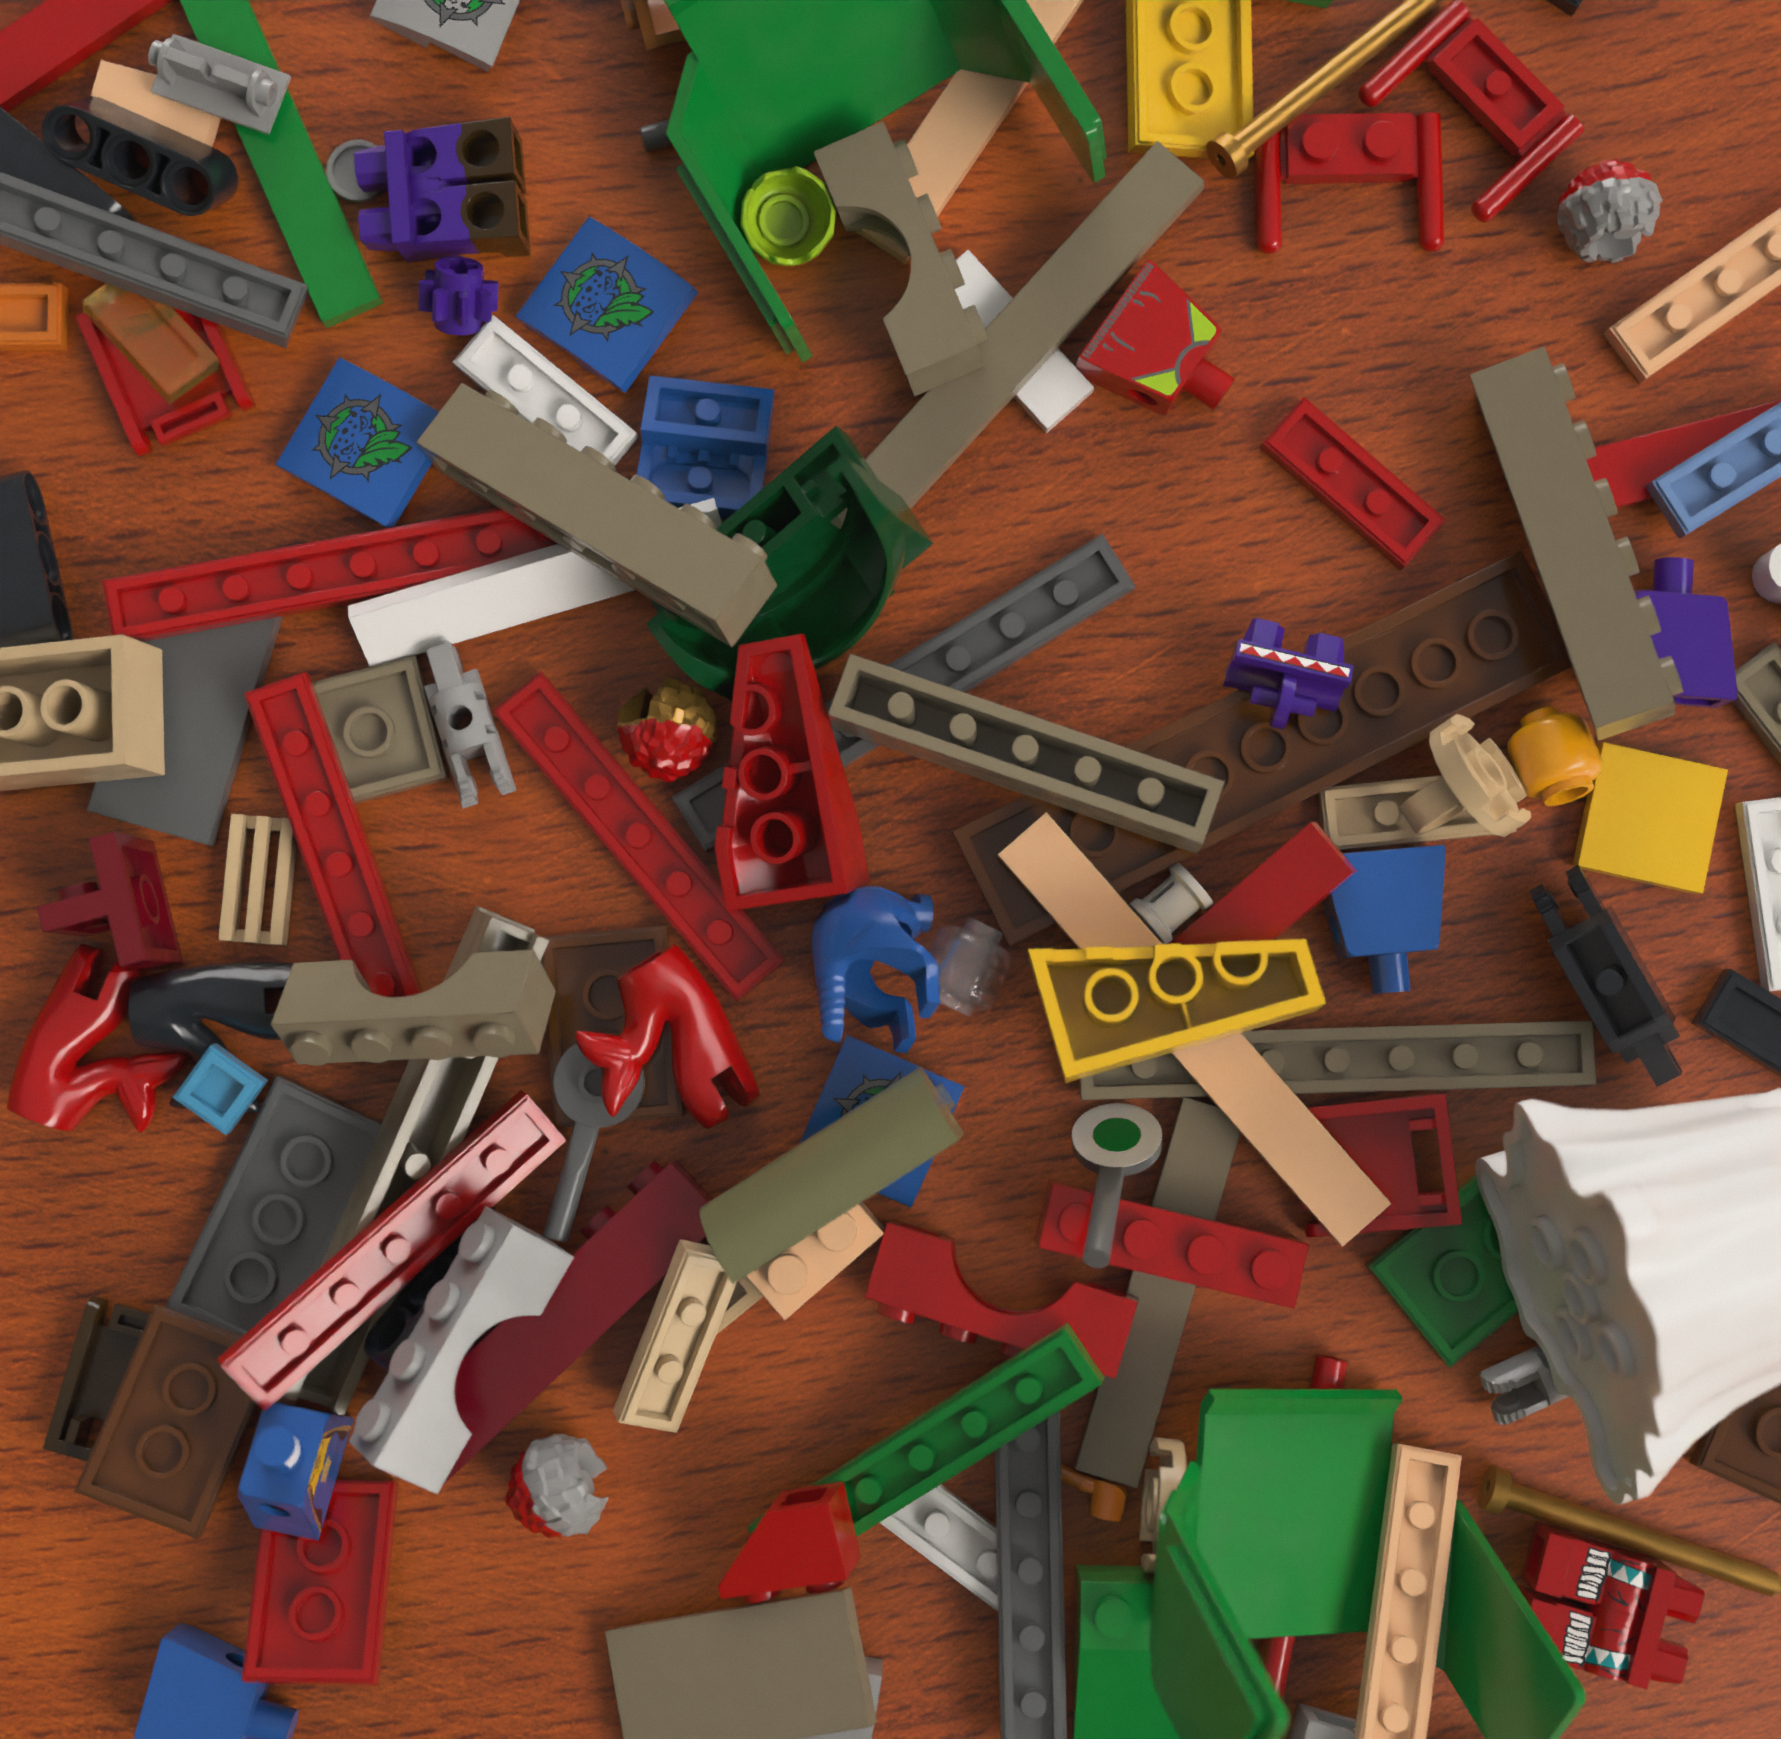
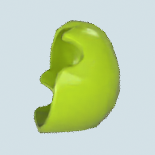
M794 166L767 172L753 182L752 187L747 190L741 201L740 227L751 251L772 265L797 266L819 256L834 235L837 209L826 183L808 170Z

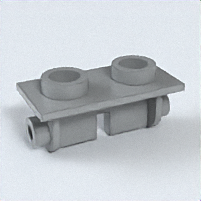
M172 34V37L167 38L164 42L155 40L148 53L149 64L157 67L158 71L151 88L152 94L261 133L270 134L291 80L290 75L176 34Z

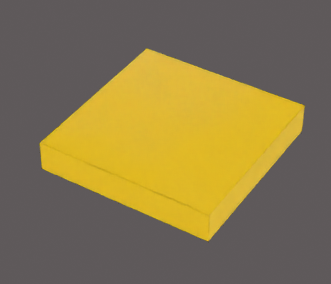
M1605 742L1598 744L1597 749L1602 760V770L1592 781L1594 789L1586 797L1572 867L1579 865L1583 870L1695 895L1703 894L1728 769Z

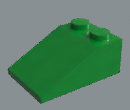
M1076 1564L1072 1739H1180L1150 1677L1152 1654L1149 1650L1155 1573L1144 1572L1142 1566Z

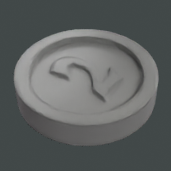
M351 140L341 144L332 152L327 163V177L333 190L339 197L350 203L364 204L374 201L385 191L363 192L357 183L354 152L376 147L375 144L369 141Z

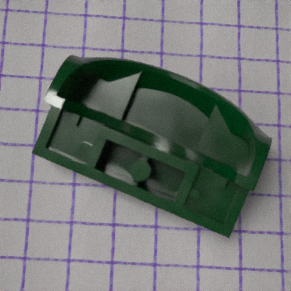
M835 426L715 529L730 539L735 534H741L760 546L768 556L765 563L777 584L775 590L733 647L728 646L650 598L649 600L657 614L646 625L666 653L689 677L700 685L732 701L739 645L804 634L814 669L816 670L830 663L849 650L871 628L887 599L895 593L893 588L901 570L934 543L903 498L879 481L849 435L838 426ZM847 508L844 522H842L838 515Z

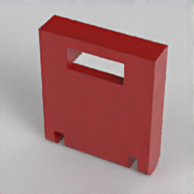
M130 292L75 316L130 444L138 456L142 457L153 452L150 440L146 434L151 429L154 430L159 444L165 447L233 417L226 399L228 395H234L236 402L243 411L256 406L220 324L173 308L182 318L126 342L119 324L163 305L160 302Z
M1446 1092L1306 1106L1391 1203L1359 1233L1462 1224ZM1437 1128L1444 1190L1419 1192L1412 1131ZM1301 1202L1302 1212L1309 1211ZM1317 1220L1304 1223L1306 1237L1331 1236Z

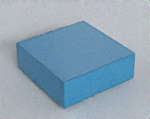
M214 1043L204 1053L173 1098L224 1135H227L234 1129L269 1080L223 1047Z

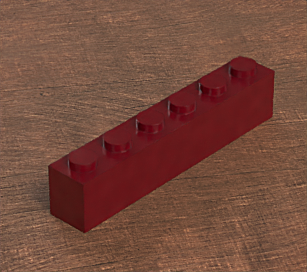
M677 1159L670 1162L664 1169L656 1160L653 1161L627 1186L635 1196L620 1211L616 1213L607 1205L580 1230L588 1241L572 1255L574 1257L540 1316H517L503 1320L491 1327L493 1330L477 1346L472 1344L469 1347L457 1371L454 1397L458 1414L472 1435L443 1485L666 1275L680 1239L700 1243L706 1237L700 1219V1209L703 1205L713 1200V1198Z

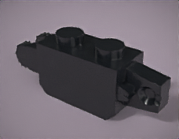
M1577 865L1566 871L1570 889L1575 897L1581 901L1589 915V918L1572 927H1569L1559 910L1560 906L1551 891L1547 890L1543 884L1530 890L1537 909L1553 935L1548 940L1553 953L1612 1053L1619 1052L1626 1064L1640 1058L1657 1087L1682 1075L1683 1071L1667 1044L1680 1037L1673 1024L1676 1017L1612 906L1605 908L1583 869Z

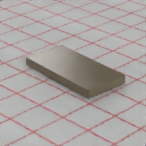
M851 1587L614 1627L605 1631L623 1739H798L869 1728L877 1723Z

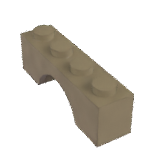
M882 121L814 151L846 232L866 229L881 233L899 244L911 258V274L907 288L900 301L883 318V321L914 397L985 367L978 345L989 341L975 305L963 309L955 289L964 286L965 282L952 250L948 249L939 253L932 234L942 230L928 194L926 193L916 198L908 180L919 174L905 139L893 143L886 125Z
M534 950L472 953L462 967L440 985L423 993L399 998L383 997L374 994L353 960L293 963L271 1025L297 1064L314 1066L341 1062L367 1061L382 1063L387 1060H444L455 1057L478 1056L503 1058L509 1055L539 1054L556 991Z

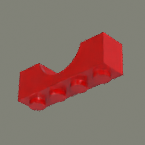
M1049 1179L1034 1240L1037 1246L1042 1249L1083 1258L1095 1190ZM1120 1197L1109 1265L1295 1309L1309 1244L1291 1236L1236 1223L1197 1217Z
M895 1219L887 1222L864 1297L879 1302L876 1311L878 1314L897 1321L913 1324L915 1316L919 1315L941 1322L938 1332L955 1340L975 1344L977 1335L1000 1341L1002 1342L1000 1353L1009 1357L1015 1356L1068 1322L1101 1373L1114 1379L1117 1376L1139 1301V1297L1076 1278L1061 1296L1042 1307L1030 1310L1001 1308L979 1296L965 1280L957 1261L955 1238Z

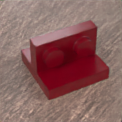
M118 832L88 838L100 888H98L97 882L68 886L56 891L59 901L37 906L42 931L45 933L88 937L111 931L120 967L160 970L184 963L154 841Z

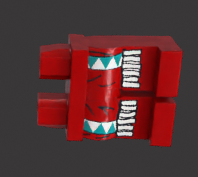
M1535 1521L1521 1578L1532 1588L1519 1585L1518 1588L1568 1665L1604 1678L1625 1681L1629 1685L1647 1689L1649 1680L1681 1684L1688 1663V1649L1680 1643L1660 1637L1666 1616L1695 1624L1700 1616L1704 1601V1590L1678 1576L1676 1572L1658 1559L1641 1554L1638 1555L1616 1546ZM1561 1596L1568 1597V1598H1571V1599H1574V1600H1578V1601H1581V1602H1585L1586 1604L1580 1603V1602H1577V1601H1573V1600H1570V1599H1566V1598H1563V1597H1561Z

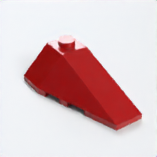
M798 634L739 645L730 714V724L733 726L729 765L724 766L722 788L726 789L722 825L717 826L715 853L726 911L849 893L869 883L870 878L859 818L805 635Z

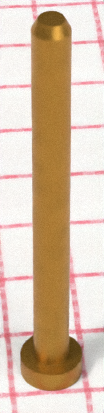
M1404 0L1235 134L1230 135L1226 132H1220L1206 145L1207 154L1213 166L1228 179L1237 177L1247 169V156L1444 0Z
M1494 1465L1488 1468L1483 1477L1478 1496V1504L1481 1510L1498 1515L1506 1507L1769 1597L1781 1594V1576L1774 1570L1512 1482V1474L1509 1470Z

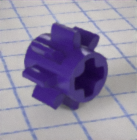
M457 256L439 259L435 263V271L426 270L425 280L419 281L418 310L432 312L434 326L441 332L451 335L474 334L481 329V321L490 322L491 312L497 311L498 281L484 280L483 265L474 259Z

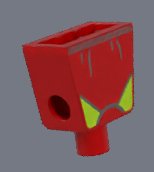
M1147 259L1081 352L1076 368L1089 382L1161 415H1166L1183 391L1214 411L1236 380L1206 359L1222 332L1219 325L1149 259Z

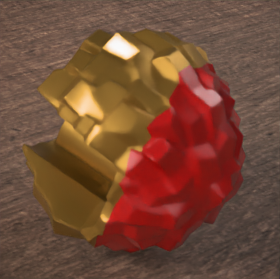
M666 677L661 687L658 688L657 694L653 696L649 692L648 687H645L636 696H632L625 706L616 713L618 723L616 731L619 733L622 750L629 755V763L634 768L640 767L641 771L648 773L649 778L662 779L666 783L673 782L678 777L687 776L690 771H695L715 751V746L719 741V736L717 735L718 718L714 714L711 704L706 700L705 692L697 687L679 683L678 680Z

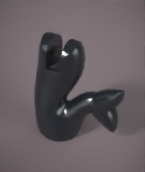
M235 962L207 964L135 978L130 984L128 1002L132 1036L138 1046L164 1049L183 1054L190 1059L194 1067L210 1045L217 1043L229 1052L223 1040L203 1023V1018L216 1021L257 1038L281 1040L271 1025L275 1013L267 1014L266 990L281 989L283 991L293 963ZM173 1097L169 1102L171 1107L188 1109ZM256 1098L246 1113H257L260 1111L261 1108Z

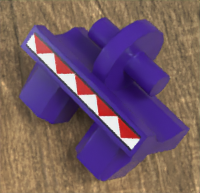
M1255 618L1252 619L1244 638L1239 639L1226 668L1223 686L1251 692L1249 703L1270 707L1269 726L1282 730L1287 723L1290 712L1308 717H1313L1316 707L1335 712L1344 689L1348 688L1351 683L1354 666L1344 663L1342 638L1323 633L1311 634L1304 645L1303 653L1281 649L1284 628L1279 623Z

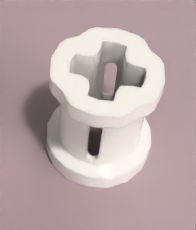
M1180 863L1169 867L1171 875L1142 900L1135 898L1129 904L1163 944H1168L1173 940L1171 933L1199 909L1208 911L1214 905L1203 887Z

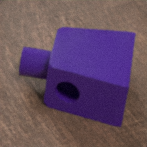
M1679 557L1655 559L1653 590H1638L1634 592L1637 599L1649 595L1654 606L1661 632L1652 635L1651 639L1658 658L1661 659L1671 655L1683 687V693L1673 696L1675 705L1717 708L1737 700V682L1726 599L1721 596L1692 594L1693 560Z

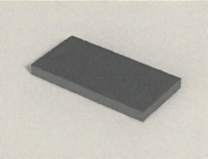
M283 616L145 641L144 643L162 649L165 775L95 782L87 811L214 847L252 722V715L244 693L262 687Z
M283 1075L276 1076L166 1306L244 1336L319 1269L382 1122Z

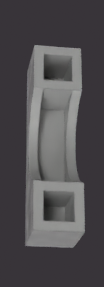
M486 1206L479 1219L471 1224L463 1234L459 1245V1253L445 1277L435 1284L429 1292L424 1306V1313L410 1337L395 1350L390 1362V1371L374 1398L368 1401L360 1410L355 1421L354 1432L348 1442L374 1467L438 1494L472 1435L458 1414L454 1397L455 1379L465 1353L482 1333L503 1320L517 1316H540L574 1257L546 1237Z

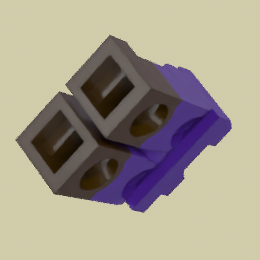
M510 117L421 128L405 133L403 130L384 131V146H376L354 152L355 175L360 189L363 192L388 190L389 207L362 209L359 211L360 239L368 250L399 251L406 262L425 261V258L442 259L461 254L503 252L506 257L531 256L527 201L523 194H526L522 138Z

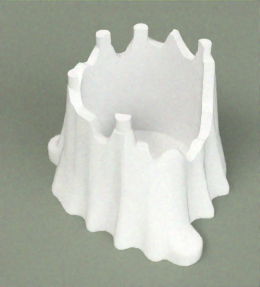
M1781 1088L1766 1093L1634 1110L1572 1109L1535 1099L1525 1100L1515 1104L1513 1129L1510 1132H1505L1503 1136L1504 1150L1479 1158L1475 1163L1477 1184L1498 1235L1502 1270L1514 1296L1523 1331L1528 1337L1534 1339L1543 1350L1550 1366L1556 1391L1559 1394L1568 1395L1576 1404L1586 1429L1590 1458L1596 1477L1604 1492L1615 1504L1621 1505L1650 1495L1694 1441L1733 1410L1781 1384Z

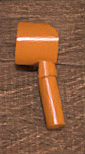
M1061 1463V1481L1078 1489V1491L1091 1494L1088 1509L1089 1515L1113 1522H1119L1122 1519L1127 1497L1123 1484L1101 1477L1084 1475Z

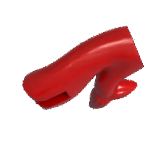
M80 944L66 963L27 1036L13 1075L7 1109L21 1117L51 1128L74 1131L87 1113L103 1097L117 1095L134 1127L141 1133L150 1125L156 1110V1087L172 1079L185 1064L187 1056L176 1052L143 1053L130 1058L124 1056L108 1057L83 1066H77L82 1056L111 1034L129 1013L130 984L135 978L142 977V968L120 967L119 961H117L110 970L97 1000L89 998L88 996L102 964L103 953L99 948Z
M676 944L667 946L650 955L616 979L625 1017L624 1028L620 1035L589 1031L575 1032L576 1043L584 1057L590 1063L602 1069L601 1097L605 1109L611 1117L617 1115L640 1078L642 1066L653 1055L666 1021L669 1023L671 1032L672 1073L676 1089L684 1106L700 1125L710 1129L728 1119L726 1105L711 1081L715 1076L718 1077L728 1095L741 1106L746 1107L760 1096L754 1073L717 996L693 962Z

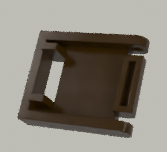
M96 1296L89 1299L81 1319L43 1449L83 1461L88 1460L95 1444L94 1441L88 1440L94 1418L105 1421L151 1312L117 1303L114 1305L109 1324H106L103 1321L108 1307V1300Z

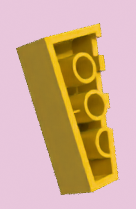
M1306 939L1218 942L1217 944L1199 945L1156 944L1154 946L1117 948L1102 946L1052 950V948L1028 949L1030 965L1065 1083L1318 1011L1326 1004Z

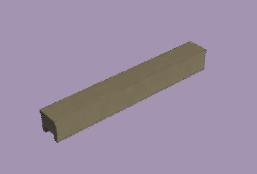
M476 906L444 981L454 975L472 953L534 950L541 961L549 940L535 934V930ZM478 1056L455 1057L444 1060H409L320 1267L463 1141L498 1058ZM397 1293L291 1387L283 1397L295 1401L297 1397L327 1406L333 1413L344 1416L369 1359L364 1351L365 1339L375 1322L393 1303Z

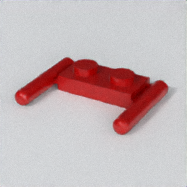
M1452 0L1375 72L1358 91L1359 99L1365 106L1375 107L1425 61L1429 65L1427 69L1489 133L1513 157L1518 155L1520 159L1472 204L1471 211L1473 216L1478 221L1484 223L1491 221L1584 133V127L1575 116L1567 114L1563 110L1565 106L1478 17L1474 20L1466 5L1460 0Z
M1427 112L1417 116H1412V113L1300 114L1255 149L1258 250L1264 254H1274L1282 247L1281 181H1285V184L1409 182L1410 179H1417L1419 245L1427 252L1441 249L1444 245L1441 115L1435 112Z

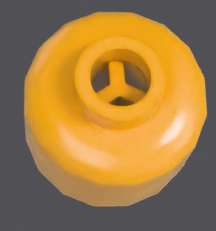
M1544 707L1525 715L1520 720L1522 728L1516 731L1509 739L1507 749L1514 771L1522 783L1526 795L1533 799H1543L1544 804L1547 806H1558L1575 801L1590 793L1594 789L1592 781L1602 770V760L1587 721L1574 713H1559L1556 707Z

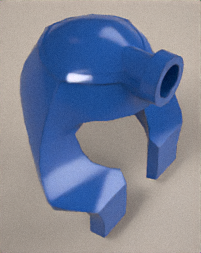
M868 885L856 888L849 893L838 894L823 905V909L817 916L813 926L812 956L815 982L818 989L817 995L819 997L821 1030L825 1038L840 1043L844 1028L843 1017L845 1011L843 1008L845 1007L858 1021L869 1028L888 1025L893 1036L894 1052L907 1053L916 1040L912 1005L905 997L884 993L876 986L870 970L874 961H880L909 976L915 982L920 1017L930 1018L940 1005L939 965L936 959L923 946L914 941L920 932L927 933L931 928L933 901L930 895L915 894L912 900H906L893 891L880 886Z

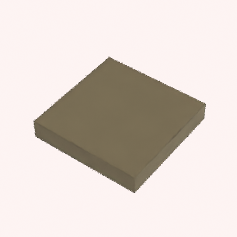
M414 655L313 682L356 804L450 779L436 723L424 690L426 684L418 657Z

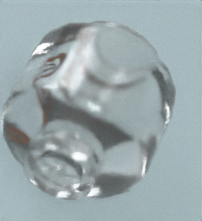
M968 917L964 928L946 924L937 930L928 952L936 959L939 965L940 1004L967 1017H971L974 1009L986 1011L993 1007L1013 966V959L1010 953L998 945L1003 933Z

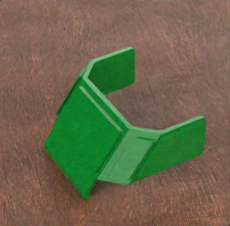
M664 0L692 50L685 60L666 130L669 140L683 162L675 167L785 353L788 355L795 350L802 363L812 358L813 355L754 256L753 251H751L740 227L741 201L747 190L752 187L753 182L761 175L794 166L806 167L816 160L814 151L872 126L963 69L1030 83L1091 181L1096 183L1106 176L1103 160L1107 158L1102 121L1026 0Z
M1397 1389L1208 1390L1200 1404L1196 1461H1190L1176 1491L1174 1488L1171 1491L1160 1515L1157 1536L1149 1650L1152 1654L1150 1677L1180 1739H1280L1288 1727L1287 1710L1248 1639L1368 1632L1391 1460L1393 1416L1403 1400ZM1456 1499L1436 1667L1445 1672L1485 1739H1559L1585 1704L1586 1695L1584 1688L1464 1504Z

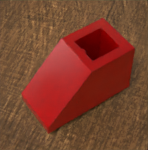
M844 1481L782 1491L764 1514L718 1585L720 1599L743 1596L744 1601L747 1603H758L777 1597L785 1589L805 1587L808 1593L816 1594L828 1592L842 1586L845 1582L844 1580L848 1579L861 1557Z

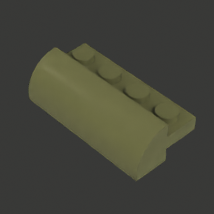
M920 1066L703 1205L700 1209L703 1230L712 1251L731 1283L734 1284L959 1141L964 1132L950 1112L956 1104L944 1085L940 1083L934 1087L922 1066Z

